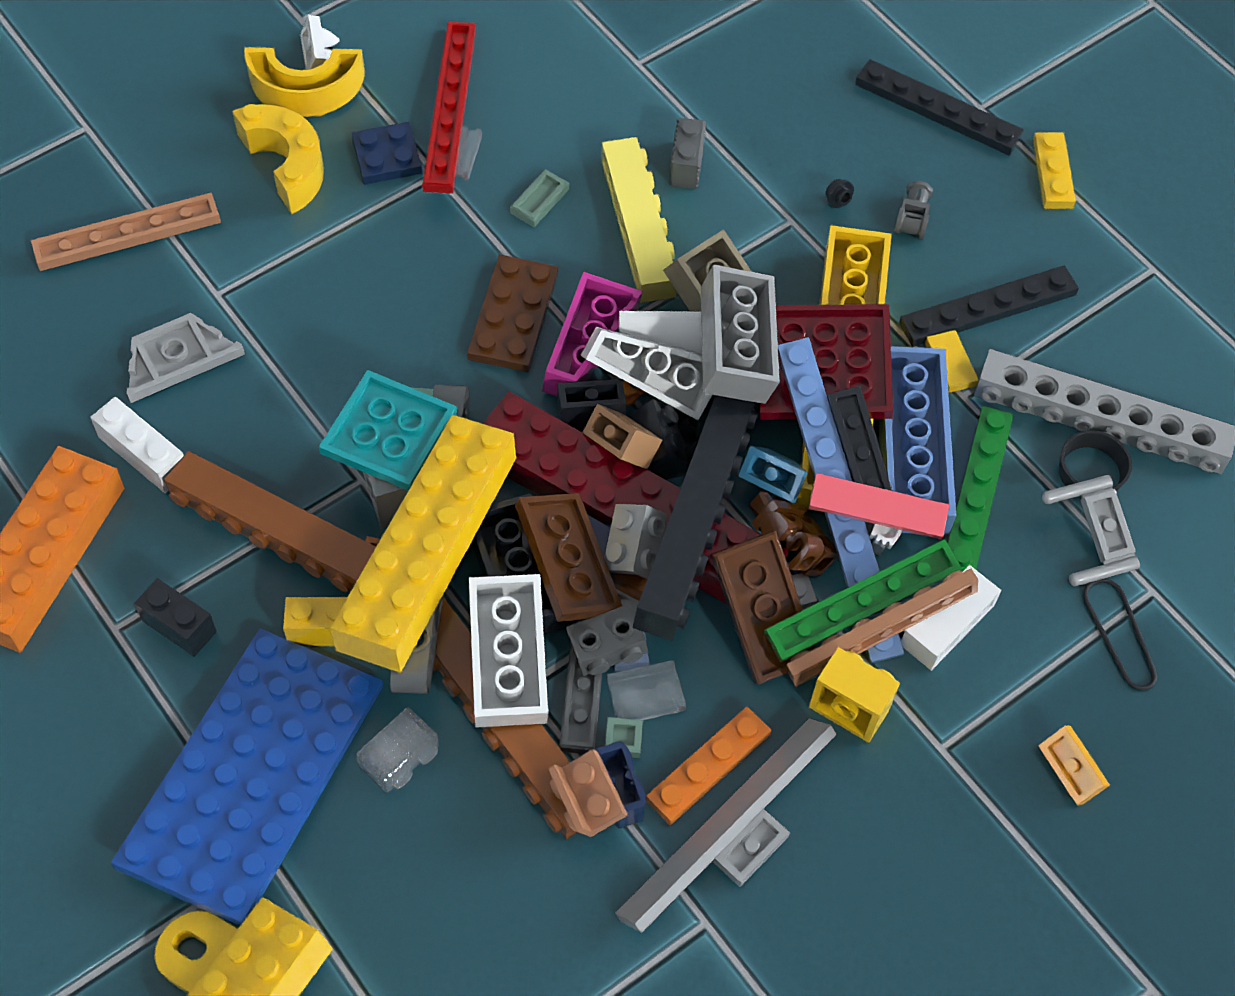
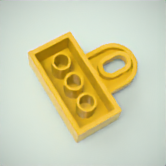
M262 897L238 929L216 915L205 911L189 912L176 918L164 929L158 939L155 949V961L159 971L166 979L188 993L187 996H299L333 948L318 929ZM188 937H194L206 944L207 949L201 958L191 960L178 952L180 943Z

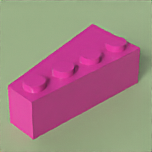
M583 272L547 366L542 392L557 396L558 383L587 381L598 366L581 356V353L595 328L600 327L618 332L619 311H638L643 291Z

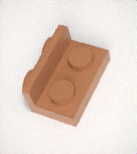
M592 749L564 767L554 764L548 768L553 778L550 780V786L554 794L560 800H563L567 809L564 813L565 819L573 831L592 837L628 816L597 751Z

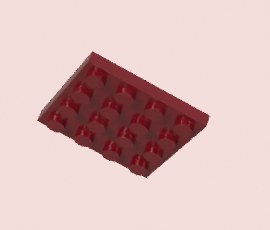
M889 304L776 305L778 345L809 337L827 396L830 393L861 386L870 419H893ZM779 357L780 382L766 404L760 403V420L797 419Z

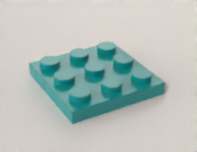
M367 370L320 444V454L409 491L450 417L457 415V406Z

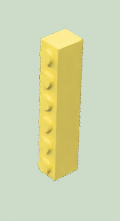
M637 137L602 142V165L637 290L643 291L640 303L674 298L677 291L663 271L673 263L675 258L672 242H667L666 240L668 234L665 218H660L659 215L661 211L658 194L653 195L654 180L652 172H647L645 167L647 166L645 148L640 149Z

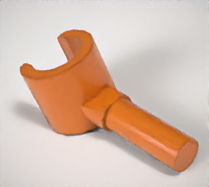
M627 381L623 382L627 406L632 405L640 395L646 393L638 387L634 388Z

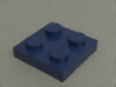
M409 122L351 132L364 185L422 174V166Z

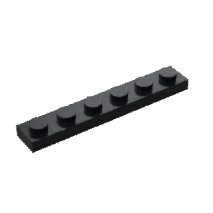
M869 59L856 78L855 85L1008 156L1011 155L1024 132V129L871 59Z
M1063 265L900 317L899 325L911 346L915 347L924 344L929 336L954 330L959 333L1076 296L1079 287L1066 266Z

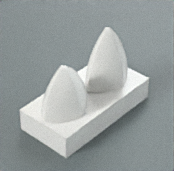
M308 15L300 34L306 70L322 65L332 52L325 48L339 42V39L334 34L321 28L319 16Z

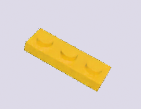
M1035 132L1033 145L1044 209H1073L1076 199L1064 133Z

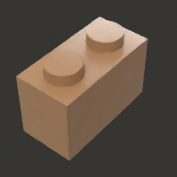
M597 404L582 432L619 459L648 469L662 442V439L626 415L600 404Z

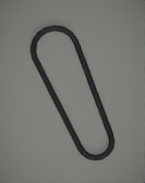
M1106 578L1089 582L1083 591L1084 603L1123 678L1133 689L1143 691L1152 688L1157 681V673L1123 589L1113 580ZM1097 583L1110 584L1119 592L1151 671L1152 679L1149 684L1137 685L1129 678L1089 602L1088 591L1093 585Z

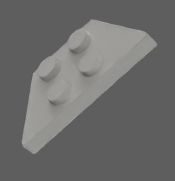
M192 313L179 317L132 337V358L129 360L130 382L126 393L130 403H133L245 355L243 346L237 341L233 343L223 337L220 330L204 324L202 319Z

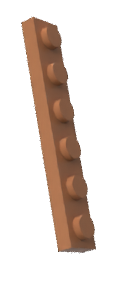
M211 192L31 240L39 270L43 271L221 223Z
M972 568L963 573L955 571L943 580V583L938 586L922 588L913 595V599L903 604L897 602L884 609L882 615L872 620L866 618L857 622L851 631L842 636L835 634L828 637L819 648L811 652L808 650L799 652L787 664L792 682L796 687L821 674L838 647L845 651L860 654L977 593V576Z

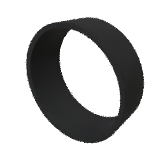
M1095 430L1082 431L1071 436L1063 445L1060 456L1059 475L1063 484L1067 486L1079 483L1068 472L1064 462L1065 457L1070 452L1079 448H1095L1108 454L1117 464L1120 479L1118 485L1112 487L1117 492L1128 480L1132 471L1131 456L1123 443L1110 434Z

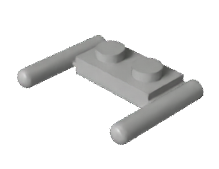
M1110 475L1045 491L1042 494V500L1045 504H1052L1081 496L1082 499L1080 501L1100 562H1103L1101 566L1070 574L1069 583L1072 586H1079L1140 568L1139 560L1134 554L1136 550L1116 490L1112 488L1113 482Z

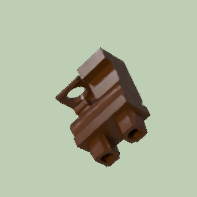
M760 492L749 504V507L757 516L751 522L757 531H761L762 534L776 531L779 541L786 542L785 546L788 550L798 552L788 564L789 570H800L806 576L820 577L838 558L835 545L811 517L806 516L808 509L804 504L792 503L778 495L772 498L767 492Z

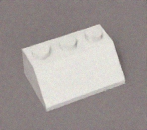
M619 311V333L702 354L701 312Z

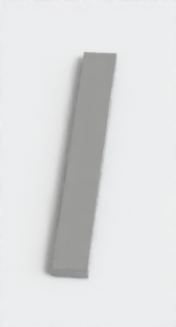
M808 719L615 913L619 920L629 927L643 932L835 737L836 733L832 726Z

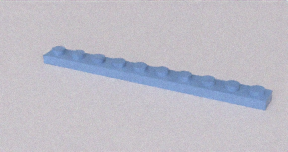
M809 337L778 345V357L814 478L818 473L852 481ZM825 512L847 588L880 572L865 521ZM882 610V611H880V612H878V613H876V614H874V615H872V616H870V617H868V618H869L870 620H872V619H874V618H876V617L882 615V612H883L884 610ZM896 634L867 649L866 653L869 663L873 664L903 656L904 650L899 634Z

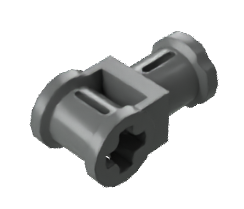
M916 180L908 183L906 187V194L908 196L904 198L902 207L899 209L894 233L904 232L917 235L918 239L923 240L930 215L928 213L930 204L927 202L932 197L933 188L927 182ZM920 189V190H921V194H920V195H917L918 190Z

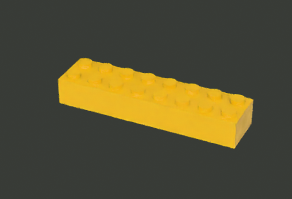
M455 415L450 417L330 627L336 651L399 673L402 672L516 460L514 433Z

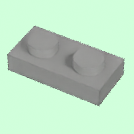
M763 809L714 859L713 863L741 887L789 837L790 832Z

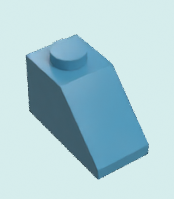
M750 446L738 476L795 503L808 472L796 461L769 448Z

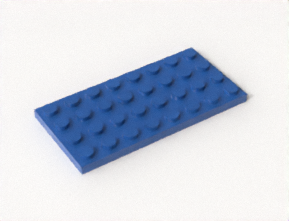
M259 628L111 861L113 869L241 926L260 901L383 688V680Z

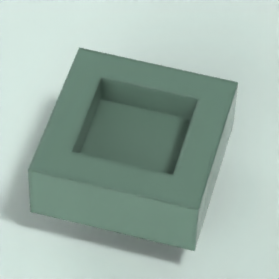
M608 717L605 746L622 741L629 749L632 758H640L643 720Z

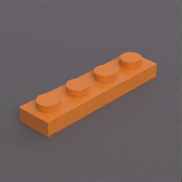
M746 706L646 796V802L671 826L771 735L772 730Z

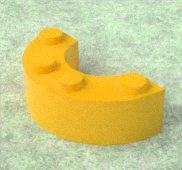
M245 47L244 49L250 84L258 99L265 105L284 107L303 117L323 116L342 107L360 90L365 76L362 49H332L330 57L322 65L308 70H295L282 65L275 56L274 48Z
M249 104L233 110L237 135L250 154L270 151L287 158L282 166L273 171L277 193L291 214L301 210L318 193L324 175L319 138L313 126L300 114L280 106Z

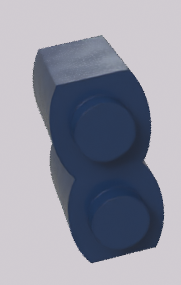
M622 741L597 748L596 751L599 753L628 816L617 821L614 825L620 829L642 822L646 801L645 791L640 780L633 774L634 764L629 749Z

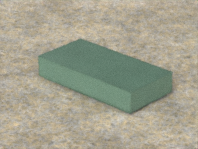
M545 169L510 206V214L535 227L569 190V182Z

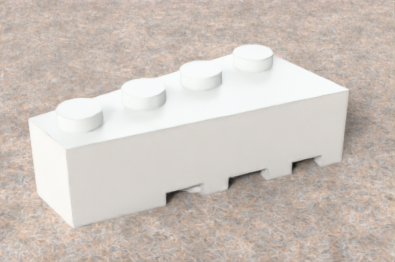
M600 327L595 328L581 353V356L586 360L699 420L712 394L703 393L702 354Z

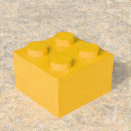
M838 647L816 681L809 708L869 743L889 712L900 682L896 681L888 671L876 669L865 663L855 652L845 651Z

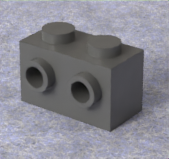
M632 603L566 627L583 676L602 674L612 665L621 662L631 663L640 659L643 654L648 653L643 632L632 628L635 618Z

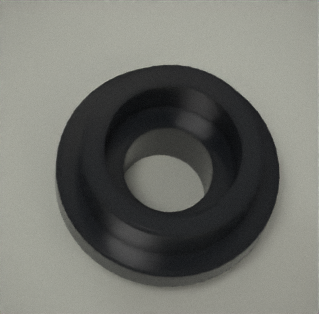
M836 179L832 181L825 192L828 203L833 208H841L847 205L852 200L854 186L848 180Z

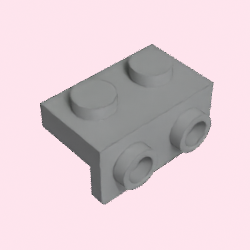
M615 505L604 557L610 573L634 574L648 579L666 529L667 515L648 505Z

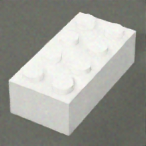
M540 574L469 578L475 727L547 724L548 705Z

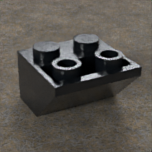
M652 399L627 416L662 439L647 470L665 480L685 477L700 438L699 423L697 419Z

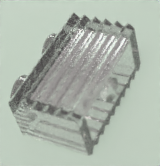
M407 707L356 753L358 765L386 793L390 792L394 787L400 789L411 779V771L420 763L423 765L428 764L437 755V747L439 746L438 734Z

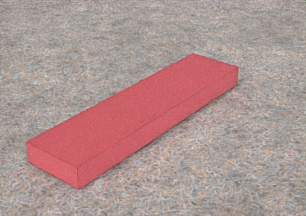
M817 473L808 508L942 539L949 504Z

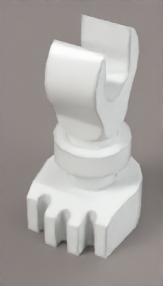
M875 524L869 537L870 539L874 538L872 542L874 554L880 557L885 546L891 549L901 535L902 530Z

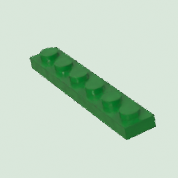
M982 406L956 506V518L947 542L962 568L961 572L969 565L977 569L1014 415L986 406Z
M943 539L767 628L764 633L779 661L782 662L828 637L855 625L857 622L886 609L888 606L914 595L920 589L945 579L951 573L960 571L962 568L947 541Z

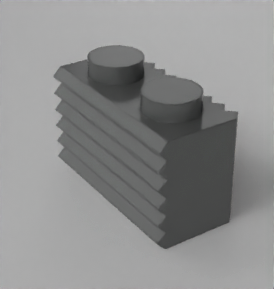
M677 119L670 164L669 184L671 186L690 189L698 188L706 132V122L704 120Z

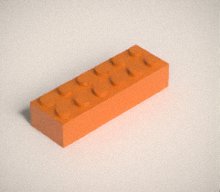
M58 446L0 533V645L19 653L26 646L125 489L117 468Z

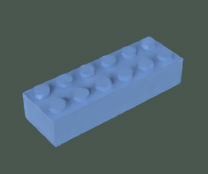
M891 346L893 419H878L881 455L894 492L949 504L944 535H949L956 518L946 349Z

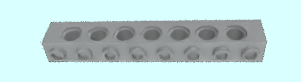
M989 349L974 396L983 398L987 402L998 403L1014 408L1018 412H1027L1045 418L1050 422L1071 426L1081 432L1088 430L1105 432L1114 436L1120 442L1137 447L1141 451L1156 453L1168 457L1175 462H1184L1200 467L1207 472L1222 474L1232 458L1235 446L1234 425Z

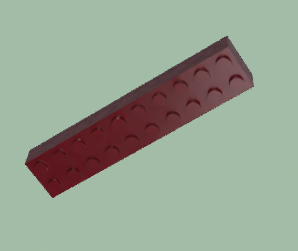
M510 391L483 422L484 425L514 433L516 460L507 477L539 496L579 493L585 510L592 518L601 523L607 522L612 524L616 504L648 505L667 515V528L681 488L645 468L619 459L584 433ZM724 513L721 524L714 523L712 529L717 530L712 550H704L703 555L709 557L703 576L696 574L694 581L699 582V589L727 605L710 554L762 534ZM781 546L785 559L787 560L789 550Z

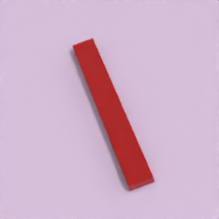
M447 22L422 184L423 192L453 194L476 23Z

